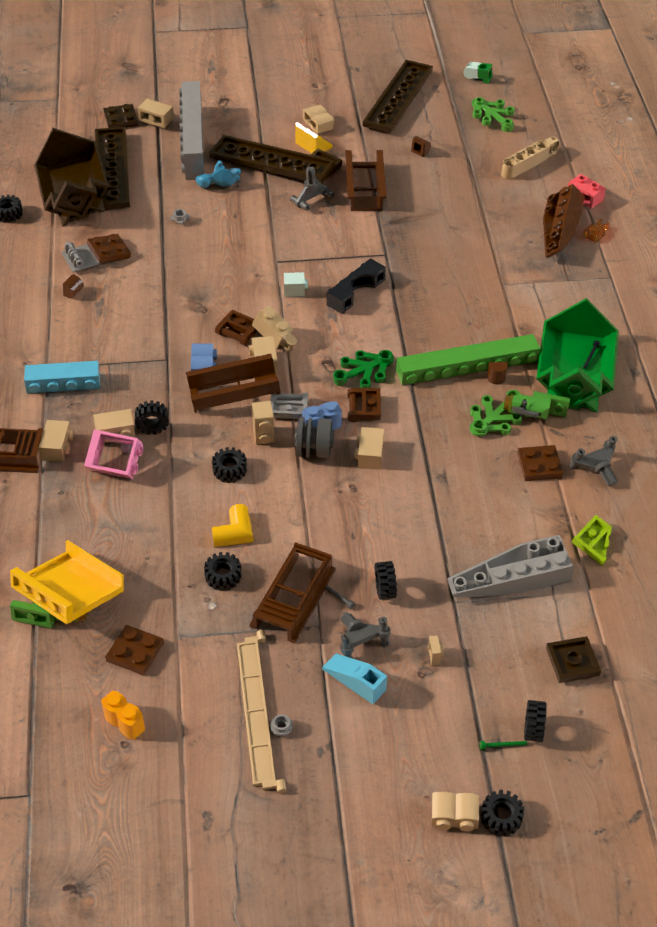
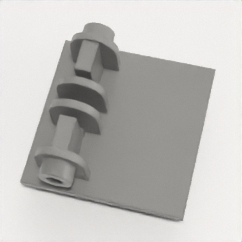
M68 241L65 243V251L61 252L72 272L103 264L98 262L87 244L75 247L74 243Z

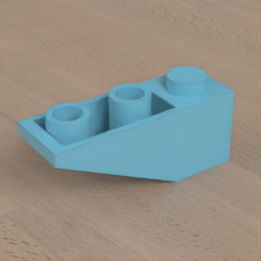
M336 653L322 667V670L371 704H374L387 689V675L371 664Z

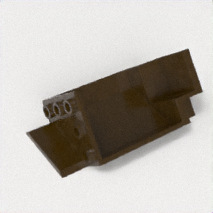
M52 128L34 166L44 210L60 215L63 227L68 225L70 221L76 219L79 221L89 217V214L98 211L100 213L105 211L102 198L109 185L96 141Z

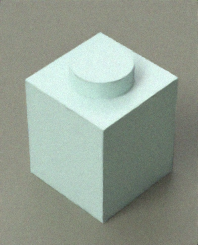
M304 272L284 273V296L305 297V290L308 289V279L304 278Z

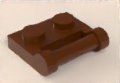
M231 310L216 326L215 333L228 336L246 346L257 330L252 326L253 318ZM226 327H229V328H232V329H234V330H236V331H239V332L243 333V335L238 334V333H236V332H234V331H231V330L227 329Z
M350 388L347 391L349 398L347 419L350 422H356L357 420H381L380 388ZM358 397H362V411H357Z

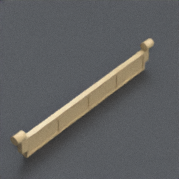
M264 630L257 631V636L244 638L245 642L237 643L253 786H262L263 791L277 789V793L283 794L286 792L285 780L279 779L276 781L258 647V643L266 642Z

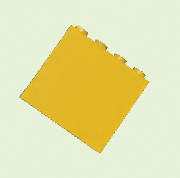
M69 540L65 541L66 552L26 573L18 567L10 570L11 587L65 624L74 621L124 592L123 574Z

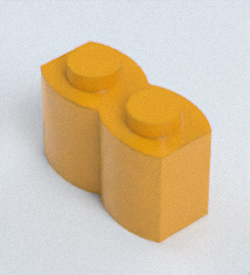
M112 690L101 699L105 719L111 725L119 727L120 732L126 738L135 740L145 731L141 710L137 706L127 703L126 698L121 693Z

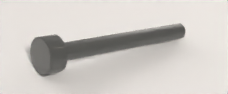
M326 585L325 589L346 603L349 609L354 608L355 602L347 600Z

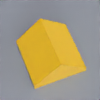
M299 123L295 124V143L308 152L313 153L317 149L327 151L333 147V144Z

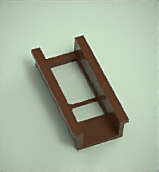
M345 150L348 199L351 202V211H383V199H387L383 150L376 151V162H352V150ZM353 168H376L377 187L354 188ZM354 190H377L378 196H354Z
M271 353L186 372L195 413H197V410L268 394H281L279 379L275 373ZM255 379L254 382L240 384V381ZM237 382L238 384L236 386L198 394V390H203Z
M0 428V445L1 443L15 444L13 452L0 451L1 472L38 473L37 453L43 435V428H38V430Z
M295 542L294 547L259 607L254 611L253 619L249 624L250 627L258 629L261 622L265 621L286 629L288 641L296 643L325 591L326 585H328L336 571V568L332 566V555ZM299 553L323 561L306 593L283 586L299 558ZM280 589L297 594L299 597L303 596L297 608L274 600Z

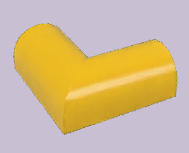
M236 504L229 509L231 524L211 527L214 547L254 542L249 510L244 504Z

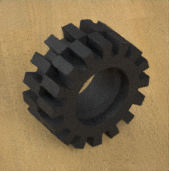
M2 195L0 198V222L6 223L8 221V223H11V220L15 222L16 218L20 219V216L23 215V209L19 197H15V195L4 197Z
M150 400V403L145 401L144 405L140 403L139 407L135 408V426H137L138 430L141 429L142 433L147 431V434L150 435V432L156 434V431L161 433L162 429H167L169 413L168 408L163 403L160 405L159 401L154 403L153 400Z
M226 447L225 451L220 449L219 453L216 452L215 456L212 457L214 476L216 475V479H221V482L227 480V483H230V480L237 482V478L241 480L242 476L245 477L247 459L244 452L241 453L240 449L236 451L234 447H232V450H229V447ZM227 463H234V464H236V465L233 466V467H225V466H223L224 464H227Z
M219 552V556L216 553L212 554V558L208 557L207 562L205 561V580L210 587L213 585L215 590L220 587V591H223L225 587L227 590H230V586L234 588L236 583L239 584L242 577L241 563L234 554L230 556L229 552H226L225 555ZM221 568L231 570L227 574H217L215 572Z
M393 562L375 563L374 573L379 600L396 598L397 582Z
M528 700L524 740L543 742L547 713L546 702Z
M499 790L498 794H496V791H493L491 796L489 794L486 796L481 809V822L485 823L484 827L486 830L489 827L491 828V834L497 831V836H502V832H505V836H510V831L514 834L517 828L521 827L524 806H522L521 799L517 801L518 796L516 794L511 797L510 791L507 790V794H503V790ZM497 807H504L511 812V817L500 819L494 815L493 811Z

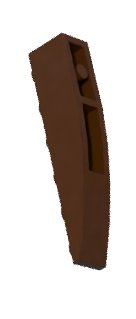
M574 184L562 188L561 191L551 194L547 198L543 216L545 256L547 258L561 252L577 229L585 196Z

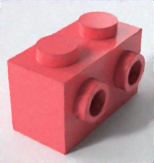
M582 174L569 181L568 186L574 184L585 196L583 204L592 209L604 201L606 188Z

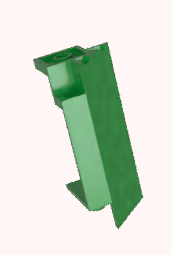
M587 298L544 321L536 379L548 390L547 394L570 398L569 409L579 410L581 407L588 408L591 412H598L599 397L614 390L619 330ZM595 340L601 343L599 348H596L587 368L583 369L593 348V342Z

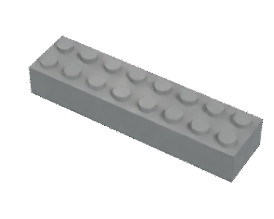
M200 81L182 82V88H179L180 157L182 161V174H185V180H194L197 176L204 174Z

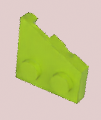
M595 515L573 538L572 543L603 566L607 558L606 552L609 546L612 526Z

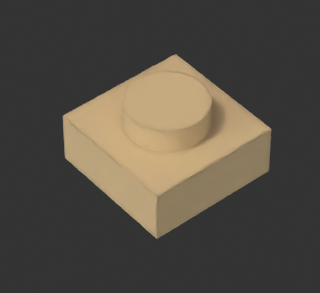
M438 635L429 636L428 651L431 666L440 665L441 656H444L443 643L439 644Z

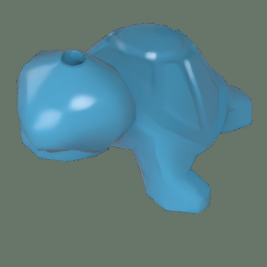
M217 161L212 174L199 175L195 180L202 188H208L212 183L221 187H230L240 180L239 174L241 170L238 168L224 169L225 166L222 165V161Z

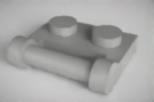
M308 393L271 394L274 418L299 419V417H302V410L308 406Z

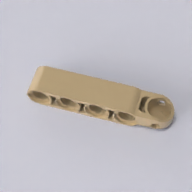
M556 137L540 140L505 158L502 163L501 176L505 179H513L546 161L550 156L556 154L560 140Z

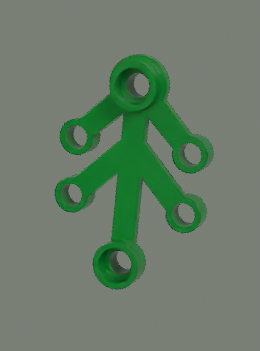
M358 350L355 353V359H350L349 357H342L340 359V366L347 369L350 366H356L357 368L348 372L344 370L334 371L333 382L337 386H343L348 379L364 372L363 379L360 380V388H370L373 368L379 366V371L375 373V381L377 383H384L386 380V368L394 362V356L389 350H381L378 354Z

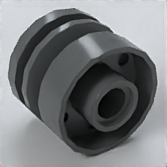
M299 417L295 430L297 457L303 456V449H306V457H310L312 449H316L317 458L329 459L331 448L334 445L332 419L320 418L317 427H313L312 418L308 419V426H305V418Z

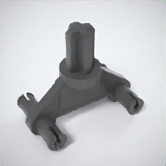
M307 167V179L304 181L305 187L298 197L295 195L291 196L290 201L294 202L298 208L308 211L310 204L305 201L319 194L333 198L335 193L328 186L318 182L314 167Z
M610 436L609 440H606L603 444V448L586 455L584 449H578L571 457L570 468L575 469L578 466L592 469L596 474L602 476L607 486H613L617 483V479L610 469V461L616 447L617 437Z
M343 613L341 621L347 627V633L341 635L342 644L340 645V651L344 656L353 659L354 647L378 636L381 638L382 646L390 645L389 636L391 635V629L387 624L386 617L378 619L379 625L364 624L361 620H356L351 613Z

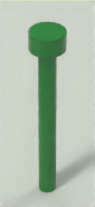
M480 741V750H485L486 747L525 746L527 741L493 743Z

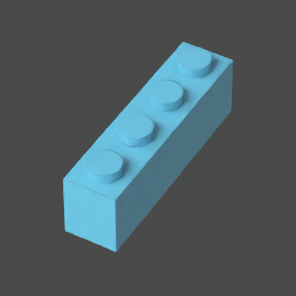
M98 361L25 365L24 383L26 392L29 394L100 389Z

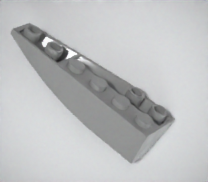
M560 535L519 544L447 579L453 597L496 596L530 591L572 581L573 565Z

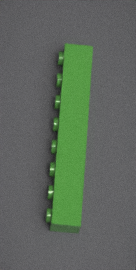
M534 334L398 357L396 372L401 384L407 385L488 370L489 362H507V367L539 361L541 348Z

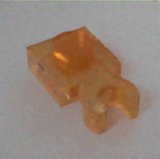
M599 219L597 225L592 223L583 231V237L597 243L609 229V222L602 224V219Z

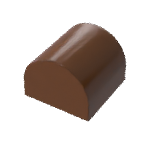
M418 136L413 137L411 152L421 157L426 156L430 151L431 143Z
M72 274L63 283V296L70 299L84 287L83 281L75 274Z
M489 362L487 373L489 382L497 385L504 383L507 362Z

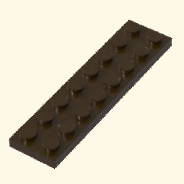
M405 60L363 120V127L391 134L432 73L433 66Z
M126 127L95 129V141L109 185L102 198L104 208L107 210L130 207Z
M223 135L209 152L210 158L301 180L307 179L306 168L314 167L315 176L319 183H323L335 166L334 160L227 135Z

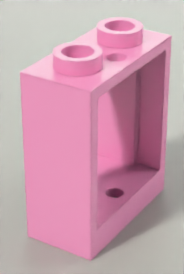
M94 429L84 467L89 471L133 479L134 474L138 471V457L143 452L142 442L138 438ZM105 440L132 446L126 471L99 466Z

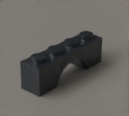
M371 258L362 263L355 271H352L346 278L328 290L326 294L327 306L341 314L345 313L353 306V291L362 287L376 288L386 278V267Z

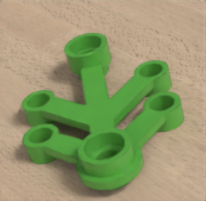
M477 97L472 100V106L475 109L473 110V118H481V110H484L485 116L482 118L484 126L491 125L492 116L502 124V131H513L514 123L512 119H505L499 114L512 116L514 115V107L508 106L506 109H502L505 106V101L502 99H498L496 102H489L482 97Z
M509 390L506 393V400L494 411L492 408L493 398L490 395H484L481 404L485 407L486 418L481 419L482 408L479 405H472L470 415L473 416L474 421L470 424V432L475 436H484L487 432H500L502 435L510 434V424H490L492 422H511L513 425L521 424L522 416L501 415L512 406L513 396L520 394V392Z

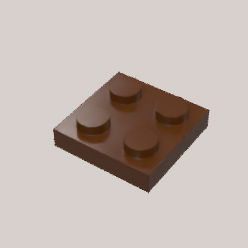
M119 234L87 239V245L99 263L131 258V252Z
M555 445L518 448L517 454L524 481L559 479L563 477V470Z
M125 625L105 656L106 662L144 676L163 646L164 639Z

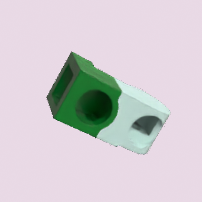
M470 62L464 69L463 74L467 79H483V83L489 84L493 77L492 64Z

